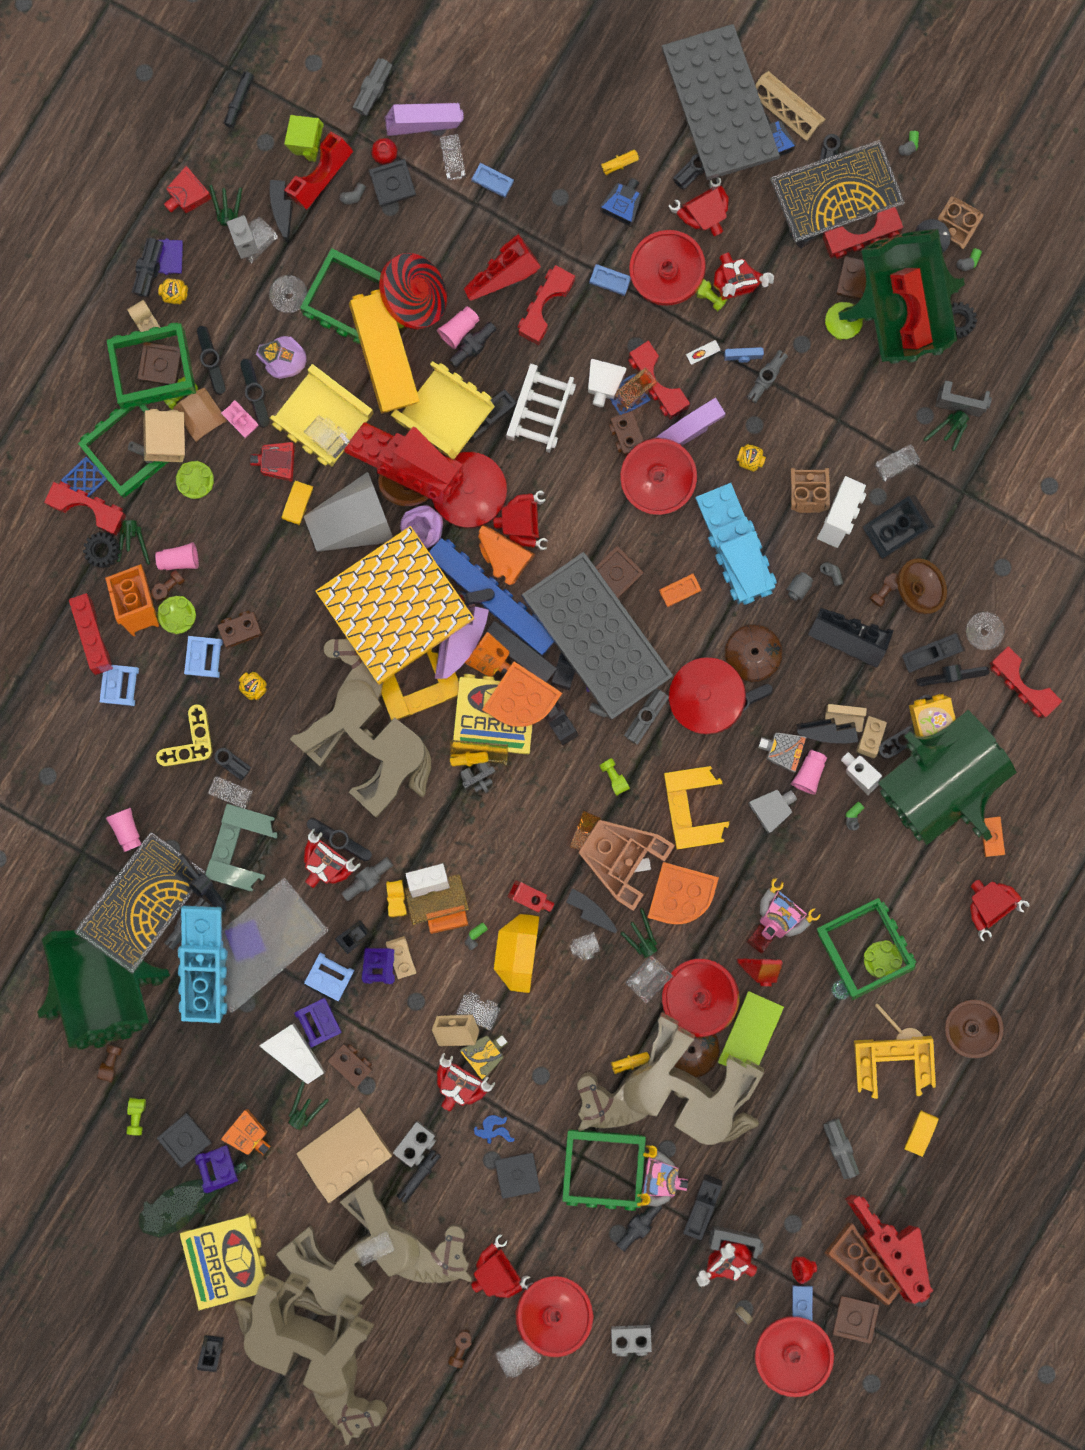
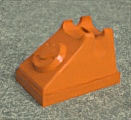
M482 525L479 530L478 537L480 539L481 553L486 562L491 563L493 576L501 578L504 575L506 578L505 583L508 585L515 584L536 554L488 526Z
M141 564L105 578L118 624H121L132 636H136L135 632L149 626L159 627L144 568Z

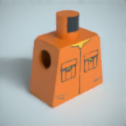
M488 632L465 661V664L490 677L497 670L505 675L511 666L505 661L509 651Z
M248 1109L244 1110L222 1137L224 1142L247 1155L254 1148L264 1155L271 1147L262 1140L267 1131Z

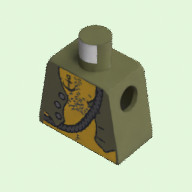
M502 1034L493 1041L486 1035L476 1040L475 1045L463 1047L460 1052L483 1080L503 1059L504 1055L500 1049L507 1045L508 1042Z

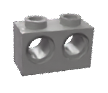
M417 1120L393 1154L410 1167L414 1164L418 1166L424 1158L422 1155L423 1151L426 1148L430 1150L436 1142L433 1139L436 1134ZM419 1132H424L427 1135L425 1142L417 1140L416 1136ZM413 1148L415 1156L408 1158L405 1155V1149Z
M650 1325L611 1326L612 1353H616V1356H627L628 1353L635 1352L636 1355L643 1356L647 1355V1352H652ZM644 1336L647 1339L646 1343L638 1345L635 1342L637 1337ZM619 1337L627 1339V1343L624 1346L616 1344V1340Z

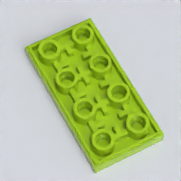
M748 991L718 1063L726 1066V1061L730 1054L743 1062H746L748 1059L759 1065L784 1007Z

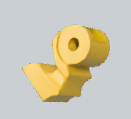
M402 880L387 881L389 917L407 916V909L403 903L405 894Z

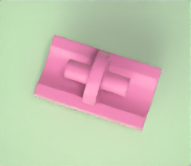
M235 400L221 413L244 438L259 426Z

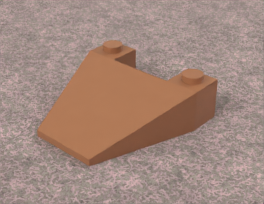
M599 820L578 853L613 898L634 911L644 894L627 884L647 852L665 862L675 845L657 834Z

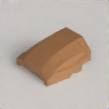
M951 196L937 220L943 222L949 229L952 236L950 241L964 249L984 214L962 200Z
M205 387L197 390L195 394L187 396L173 408L179 412H184V425L195 442H198L200 438L219 425L228 422Z
M791 468V509L799 513H820L828 510L830 507L829 468H825V470H795V468Z

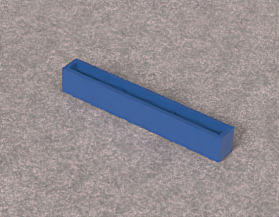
M441 538L429 551L439 568L467 593L492 589L495 592V597L490 601L480 602V604L542 657L555 642L542 624H540L534 614L531 616L526 611L528 608L520 601L516 603L512 599L513 595L508 590L504 589L502 591L497 586L499 583L491 576L487 578L483 574L484 570L479 565L475 564L473 566L469 562L470 558L461 551L459 554L454 549L456 546L450 540L444 541Z

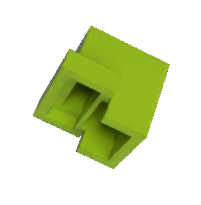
M290 115L284 144L294 155H302L308 161L316 162L323 130L322 121L319 118Z

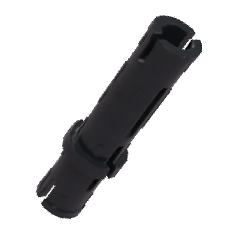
M244 71L242 73L233 100L228 104V111L223 124L229 128L235 127L237 118L243 111V103L254 79V75Z
M431 1149L425 1160L418 1164V1169L406 1185L396 1195L401 1199L406 1193L402 1202L407 1203L427 1174H431L433 1166L442 1157L438 1153L432 1159L436 1153L435 1150Z

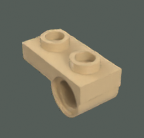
M144 300L127 309L141 332L148 331L152 327L160 328Z
M869 716L856 752L875 759L887 722Z
M405 936L386 942L387 949H395L393 966L397 978L401 979L416 974Z

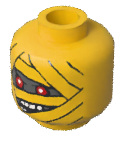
M167 278L163 284L159 285V295L162 296L165 303L181 304L183 300L186 301L188 287L182 280Z
M746 444L740 448L736 461H739L740 467L756 471L758 467H763L766 457L763 456L761 448Z
M246 672L239 679L241 682L239 684V691L249 700H259L267 691L266 681L256 672L250 674Z

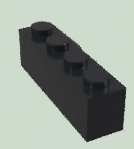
M820 608L808 635L877 668L887 651L894 630L887 629L884 631L879 629L878 625L871 624L868 626L861 624L859 619L853 618L848 620L842 614Z

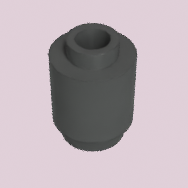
M800 572L786 590L789 592L787 595L794 601L802 600L812 587L813 579L806 573Z

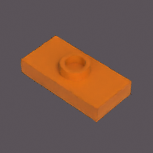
M694 574L659 590L667 608L702 591Z
M1001 817L985 818V824L993 836L987 842L983 838L985 857L1005 855Z
M464 906L426 914L431 934L468 926Z

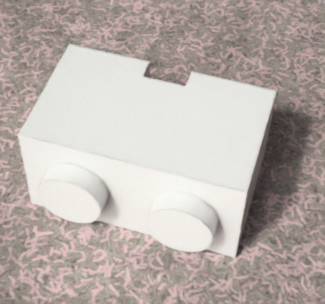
M443 864L406 873L410 893L413 898L426 895L428 892H437L450 888Z

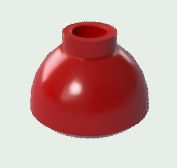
M387 138L378 139L373 144L371 150L373 159L383 165L392 163L398 153L395 143Z
M794 1257L791 1269L795 1280L800 1284L808 1282L813 1274L817 1272L816 1263L805 1257Z

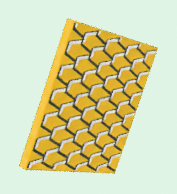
M411 526L316 590V593L378 684H381L474 620L466 605Z

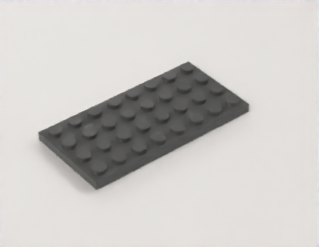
M734 24L662 45V51L707 180L780 159V154Z
M584 552L521 595L610 720L673 677V674Z

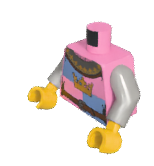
M777 878L771 881V889L769 888L760 901V914L762 916L760 922L766 927L762 935L769 940L774 935L782 938L784 935L791 937L801 934L811 925L812 920L820 918V915L817 918L811 916V912L815 909L810 910L809 916L805 917L807 913L780 891L776 893V890L783 888V882H781L779 887L774 886Z
M646 1145L649 1148V1154L643 1153V1156L650 1158L646 1161L642 1194L637 1195V1197L642 1198V1203H637V1205L658 1207L669 1202L675 1196L676 1189L687 1191L688 1179L678 1178L679 1169L675 1167L674 1162L665 1154L657 1151L655 1146Z

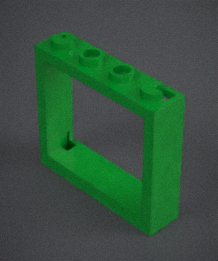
M331 248L300 309L303 316L309 320L314 318L320 321L319 324L327 329L332 327L337 330V334L345 338L349 336L354 339L353 341L356 344L361 345L357 330L310 307V304L333 261L379 284L381 273Z
M170 323L166 327H152L148 331H134L130 335H116L112 339H107L117 402L122 410L196 393L186 334L181 323ZM177 336L186 381L124 395L116 349Z
M145 405L139 406L144 413L149 410ZM136 407L124 410L115 409L109 415L110 418L105 422H99L95 426V430L90 434H84L78 443L124 499L169 462L154 461L149 463L120 486L88 446Z
M879 898L816 929V933L852 1000L915 970L916 961L914 955L906 950L907 943L904 937L898 935L896 931L898 926L895 920L889 918L887 914L889 909L884 902L881 903ZM876 910L906 966L857 990L828 933Z
M568 1129L562 1202H566V1205L578 1206V1203H586V1207L594 1208L597 1207V1204L605 1205L607 1209H616L617 1206H624L625 1210L635 1211L636 1207L640 1208L637 1203H641V1197H637V1195L642 1193L645 1135ZM573 1139L639 1144L635 1200L569 1195Z

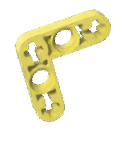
M193 705L188 711L193 744L160 750L156 756L157 762L160 765L173 766L207 760L212 756L213 749L208 718L204 707ZM198 708L199 711H202L199 718L201 722L204 721V724H193V722H197V717L192 715L196 711L195 709ZM198 727H203L206 731L205 736L202 738H198L195 734ZM201 746H204L206 749L209 750L205 753L206 756L203 757V755L199 753L195 754L197 758L193 759L194 753L192 747H195V751L201 750ZM183 749H187L190 752V756L186 760H182L179 756L180 751ZM176 750L177 762H174L175 758H169L167 763L161 760L165 752L167 755H174L173 751Z

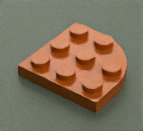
M513 662L482 710L503 724L513 727L530 726L541 721L549 714L562 693L516 662Z
M663 862L647 918L669 924H685L697 919L710 906L719 877Z

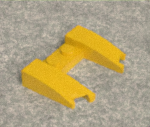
M431 649L427 654L436 673L439 653H434ZM454 672L446 679H437L439 683L404 697L395 675L385 680L381 695L391 720L394 718L400 720L458 697L459 681L456 673Z
M711 766L664 773L676 850L724 842L721 836L724 827L728 828L729 822L692 827L686 793L688 789L722 784L721 779L716 780L709 771L712 769Z
M932 1036L900 1040L874 1041L871 1039L854 1041L858 1092H861L862 1088L872 1092V1098H878L876 1062L913 1060L916 1096L922 1095L920 1089L929 1084L933 1088L936 1087Z

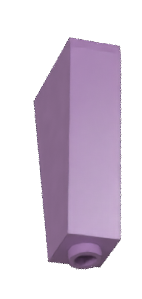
M459 103L393 105L385 117L387 136L457 128L463 121V111L460 110Z

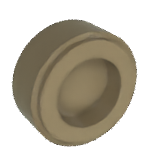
M742 1306L735 1310V1313L747 1325L753 1321V1318Z

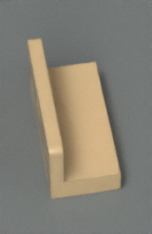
M828 704L826 705L825 719L834 718L836 725L855 722L856 731L862 732L867 708Z

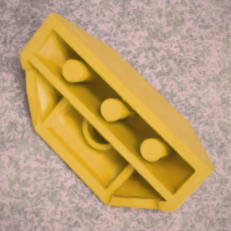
M520 914L498 932L494 970L510 991L530 993L539 916Z

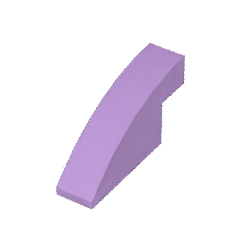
M714 398L679 420L656 438H667L684 445L706 432L708 426L725 417V412L717 399Z
M469 607L468 610L474 617V620L440 643L435 679L448 678L470 657L482 636L487 621L488 609Z

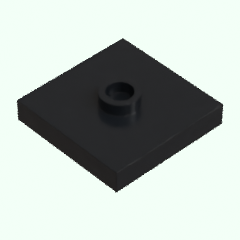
M405 159L369 170L380 207L416 196Z
M188 1112L157 1137L181 1168L212 1143Z
M533 1152L495 1160L502 1199L540 1191Z

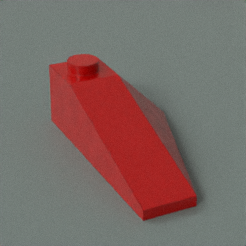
M519 234L507 242L499 250L501 254L495 260L491 259L488 262V268L484 272H479L464 288L470 301L524 280L536 273L541 267Z
M736 959V963L755 982L760 983V986H772V983L777 982L782 960Z

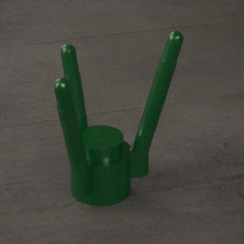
M209 185L217 214V221L220 222L221 226H228V221L238 218L242 188L238 189L234 212H232L231 208H228L226 188L222 189L223 209L220 212L213 186Z
M957 410L955 414L951 413L945 421L923 440L927 441L950 422L952 428L945 436L944 441H947L955 430L960 429L952 447V451H955L964 430L968 426L966 423L969 417L964 412Z
M127 520L122 522L119 540L120 548H118L121 554H118L119 559L117 562L121 561L124 537L126 538V551L129 552L130 538H135L137 534L147 565L150 564L141 534V527H137V521Z
M640 908L650 940L648 938L644 939L634 922H631V926L641 942L637 945L623 931L621 935L636 949L639 955L643 954L644 958H647L658 949L655 946L657 942L653 937L644 909Z
M303 1080L301 1081L293 1108L288 1115L291 1117L288 1123L298 1130H301L303 1126L307 1127L316 1114L329 1102V1099H325L308 1118H306L307 1114L305 1111L311 1102L310 1098L301 1110L296 1111L305 1084Z

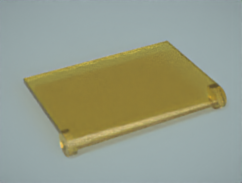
M450 740V758L452 754H463L467 751L470 753L487 752L488 762L504 763V766H507L508 745Z
M460 874L447 877L450 888L441 891H432L426 895L413 898L410 889H404L413 925L469 910Z

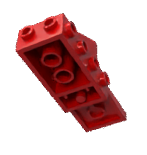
M364 422L344 447L345 453L376 467L377 473L441 504H444L447 498L452 495L454 489L464 477L463 464L440 453L414 426L406 436L398 433L393 436Z
M849 1195L845 1198L867 1231L861 1237L864 1238L869 1248L901 1289L899 1293L904 1301L916 1304L919 1301L921 1303L930 1297L929 1293L933 1290L929 1283L920 1229L908 1225L897 1233L892 1225L889 1226L888 1224L881 1223L874 1213L871 1214L868 1209L870 1206L864 1197L860 1198V1196Z

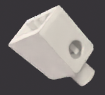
M591 359L588 393L595 395L593 405L604 407L606 398H615L626 373L625 367Z
M848 752L841 759L847 766V775L867 795L882 780V775L862 756L855 759ZM857 768H861L863 771L857 772L855 770Z

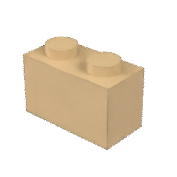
M473 1015L437 1016L432 1032L439 1046L475 1045L479 1029Z

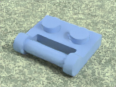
M188 636L184 674L219 678L220 672H218L223 640ZM208 644L213 645L210 671L205 670Z
M112 665V670L103 672L100 702L135 706L134 692L136 675L139 674V668ZM129 673L126 699H121L123 674Z
M320 953L304 984L339 1001L354 970L351 968L347 969ZM321 964L344 975L343 981L320 970Z

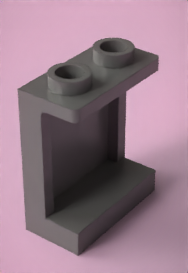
M945 380L939 388L935 407L952 411L960 410L965 414L980 417L990 407L992 397H989L990 391H985L980 399L977 400L951 394L953 382Z
M712 1225L708 1242L710 1249L719 1251L720 1241L723 1239L750 1245L752 1257L757 1259L758 1254H762L763 1243L758 1235Z

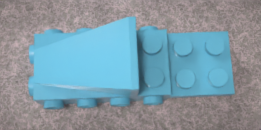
M729 483L697 496L695 499L710 533V537H708L709 543L712 548L715 547L717 552L715 555L716 560L725 571L723 576L726 583H730L732 588L730 593L733 600H737L738 604L744 603L746 605L755 601V597L761 595L763 598L771 595L772 590L775 588L774 584H777L773 573H769L767 568L769 566L768 559L761 554L760 549H762L759 538H757L753 523L745 517L732 484Z
M182 906V946L178 948V958H180L178 975L181 976V983H179V994H181L179 1012H181V1021L220 1023L223 1015L227 1013V1003H224V996L227 995V985H224V978L227 976V967L225 965L228 951L226 948H223L222 908Z

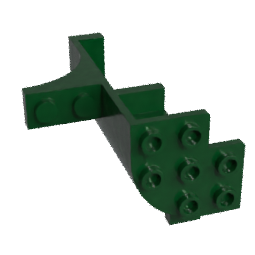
M931 229L902 233L893 238L878 240L862 249L866 272V288L858 304L846 307L838 313L839 320L854 322L861 318H864L865 321L874 319L882 362L889 361L890 364L898 363L901 360H906L909 363L915 362L926 353L940 355L945 349L950 348L957 341L950 297L953 293L959 292V289L965 285L964 278H954L948 271L943 258L939 230ZM904 268H920L933 342L919 349H903L900 330L906 322L908 309L904 298L899 294L893 293L890 274Z
M969 710L946 728L933 735L919 737L915 736L911 731L905 735L908 742L906 746L912 752V756L878 782L881 788L880 794L885 798L884 801L891 809L894 808L896 810V814L901 819L902 824L907 829L910 828L913 836L919 842L922 840L926 845L931 843L960 818L966 825L971 824L973 827L972 831L978 838L982 836L986 842L993 836L986 826L984 818L986 804L993 792L1017 773L1004 749L996 742L997 740Z
M80 930L51 931L42 938L49 969V987L46 999L37 1013L39 1018H47V1020L56 1019L61 1014L69 1048H77L78 1050L86 1049L89 1046L101 1048L108 1042L131 1038L132 1033L141 1031L142 1027L149 1023L140 987L147 984H152V986L163 984V981L170 976L168 969L151 966L141 958L131 968Z

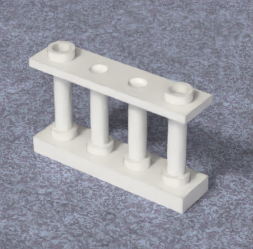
M530 364L506 436L507 439L514 441L515 436L519 437L520 435L547 444L546 452L550 453L551 448L555 449L558 438L555 436L569 394L573 395L576 384H573V377H570L567 384L540 375V372H537L538 366ZM540 382L564 390L563 400L559 401L534 393V390H531L533 383ZM527 400H534L559 408L557 418L553 419L529 411L525 407ZM526 417L553 426L551 436L548 437L522 428L519 425L521 418L525 419Z

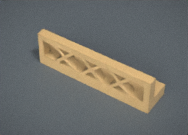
M769 71L763 74L755 84L757 90L760 85L767 89V96H761L758 93L761 103L806 141L825 121L823 116ZM778 98L781 101L782 108L773 106L772 99ZM787 110L795 112L796 120H790L787 117ZM802 122H807L812 127L808 134L802 130Z

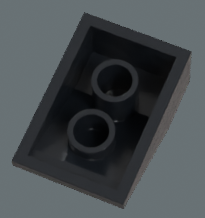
M916 495L906 497L863 526L864 531L882 559L935 528Z

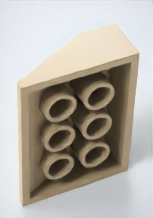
M360 1107L296 1153L328 1203L393 1156L389 1147Z

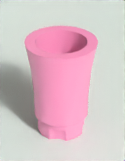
M465 307L463 311H460L450 321L438 328L437 332L451 348L456 349L461 340L479 321V317L470 307Z
M194 542L176 548L165 549L155 554L156 565L159 570L198 569L199 566L198 553Z
M810 750L791 785L803 792L815 795L827 757L819 752Z
M131 808L106 818L119 844L122 845L124 852L142 845Z

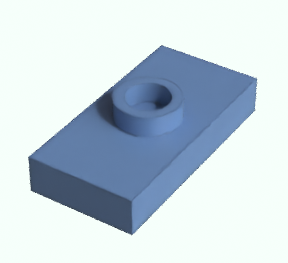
M482 163L479 164L472 177L473 182L504 198L514 182L513 179Z
M596 264L589 283L625 296L631 276Z
M763 348L726 349L724 361L738 360L740 363L749 362L750 359H762L764 355Z
M792 1285V1316L804 1317L812 1321V1286Z

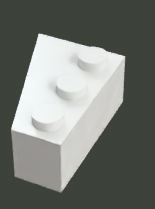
M844 477L828 516L824 521L823 528L817 537L818 540L838 548L845 534H850L854 525L851 521L857 518L860 511L857 506L859 503H863L866 493H864L865 484L849 477Z
M295 1024L290 1025L260 1045L261 1048L307 1084L326 1072Z

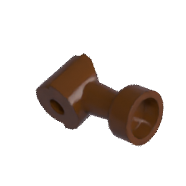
M176 570L170 574L172 578L164 584L154 585L151 595L155 600L163 601L168 599L169 591L176 584L181 585L185 582Z
M892 573L888 577L886 576L883 579V586L878 594L873 593L869 599L876 606L881 608L885 603L884 598L890 591H895L898 588V574Z
M108 1044L106 1051L109 1055L106 1062L101 1063L97 1079L109 1081L110 1083L113 1082L116 1075L114 1068L116 1056L121 1055L123 1048Z
M464 1329L456 1335V1349L454 1356H450L447 1363L457 1368L463 1367L464 1360L461 1358L465 1349L472 1344L470 1331Z

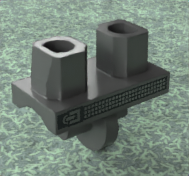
M488 762L476 764L481 772L476 776L472 774L470 768L460 772L465 789L480 782V784L474 787L475 791L478 792L483 789L485 793L489 792L487 786L493 782L490 778L484 782L483 779L494 774L495 770Z

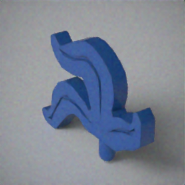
M490 1115L483 1121L484 1130H478L477 1127L474 1128L475 1135L483 1139L487 1138L489 1144L491 1143V1138L497 1135L503 1136L508 1142L515 1140V1138L510 1137L509 1132L504 1127H499L492 1131L495 1124L501 1125L506 1122V1116L501 1118Z

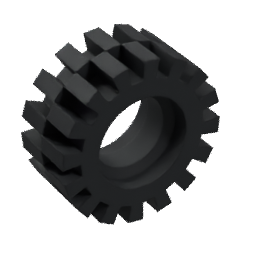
M955 302L951 305L953 315L962 314L966 319L964 326H955L956 336L958 339H961L970 334L975 328L977 322L975 317L977 315L976 312H973V307H968L969 304L966 303L964 305L963 302H959V304Z
M98 532L97 534H92L91 538L86 539L88 542L87 544L84 543V547H86L83 550V553L86 554L84 557L93 566L108 568L116 563L115 560L119 559L118 554H121V551L118 548H120V544H117L118 540L113 538L112 535ZM105 543L108 546V554L100 558L95 550L98 544Z

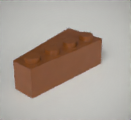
M847 1223L824 1254L885 1305H890L901 1289L869 1248L864 1238L858 1233L853 1223Z

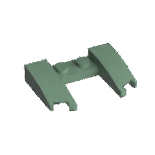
M227 804L212 858L209 861L205 875L210 880L253 891L254 889L251 886L258 878L263 881L266 875L230 864L241 828L277 838V832L272 833L271 821L275 820V818Z

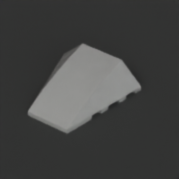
M368 472L304 515L317 552L386 543L393 538Z

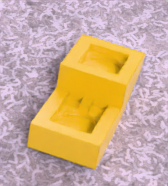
M298 481L294 482L282 515L283 520L300 525L312 494L313 486Z
M920 1110L913 1124V1130L905 1144V1150L923 1157L937 1125L938 1118Z

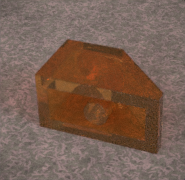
M645 367L616 391L615 397L628 410L641 400L658 382Z
M583 811L570 847L580 851L601 818Z

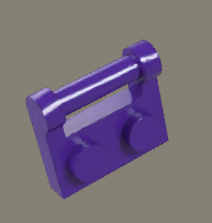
M365 948L362 981L365 984L373 982L392 984L394 982L395 976L392 971L395 949ZM372 969H383V973L373 974Z
M326 998L294 1013L295 1017L299 1018L310 1041L308 1042L310 1048L342 1033ZM308 1012L311 1013L321 1034L319 1038H316L305 1015Z
M227 1145L206 1154L195 1156V1162L199 1165L204 1183L202 1187L205 1193L215 1191L238 1181ZM210 1161L216 1180L213 1182L210 1179L206 1165Z

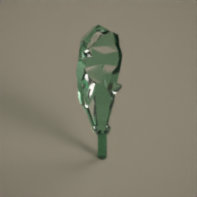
M245 1161L234 1167L236 1174L238 1175L248 1168ZM215 1174L210 1176L212 1182L216 1180ZM201 1178L185 1181L164 1191L154 1203L144 1202V1210L139 1214V1227L141 1231L158 1238L179 1231L197 1213L202 1215L206 1213L205 1206L221 1188L205 1193L202 1187L204 1183Z

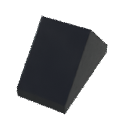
M359 920L335 938V940L346 954H349L372 936V934Z
M204 1336L197 1370L217 1373L221 1364L224 1337Z

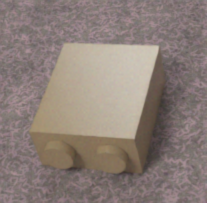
M158 409L145 411L143 417L144 461L183 462L185 456L184 412L177 410L159 411Z

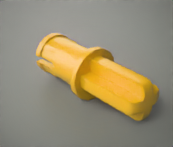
M632 150L621 156L616 155V158L602 163L601 166L605 175H608L620 168L624 169V166L637 161L639 157L637 152Z
M467 751L463 754H452L450 763L452 766H472L473 764L488 762L489 758L487 752L471 753Z
M644 1052L631 1057L628 1055L627 1058L611 1062L613 1072L617 1074L628 1069L634 1070V1067L647 1063L650 1056L648 1052Z

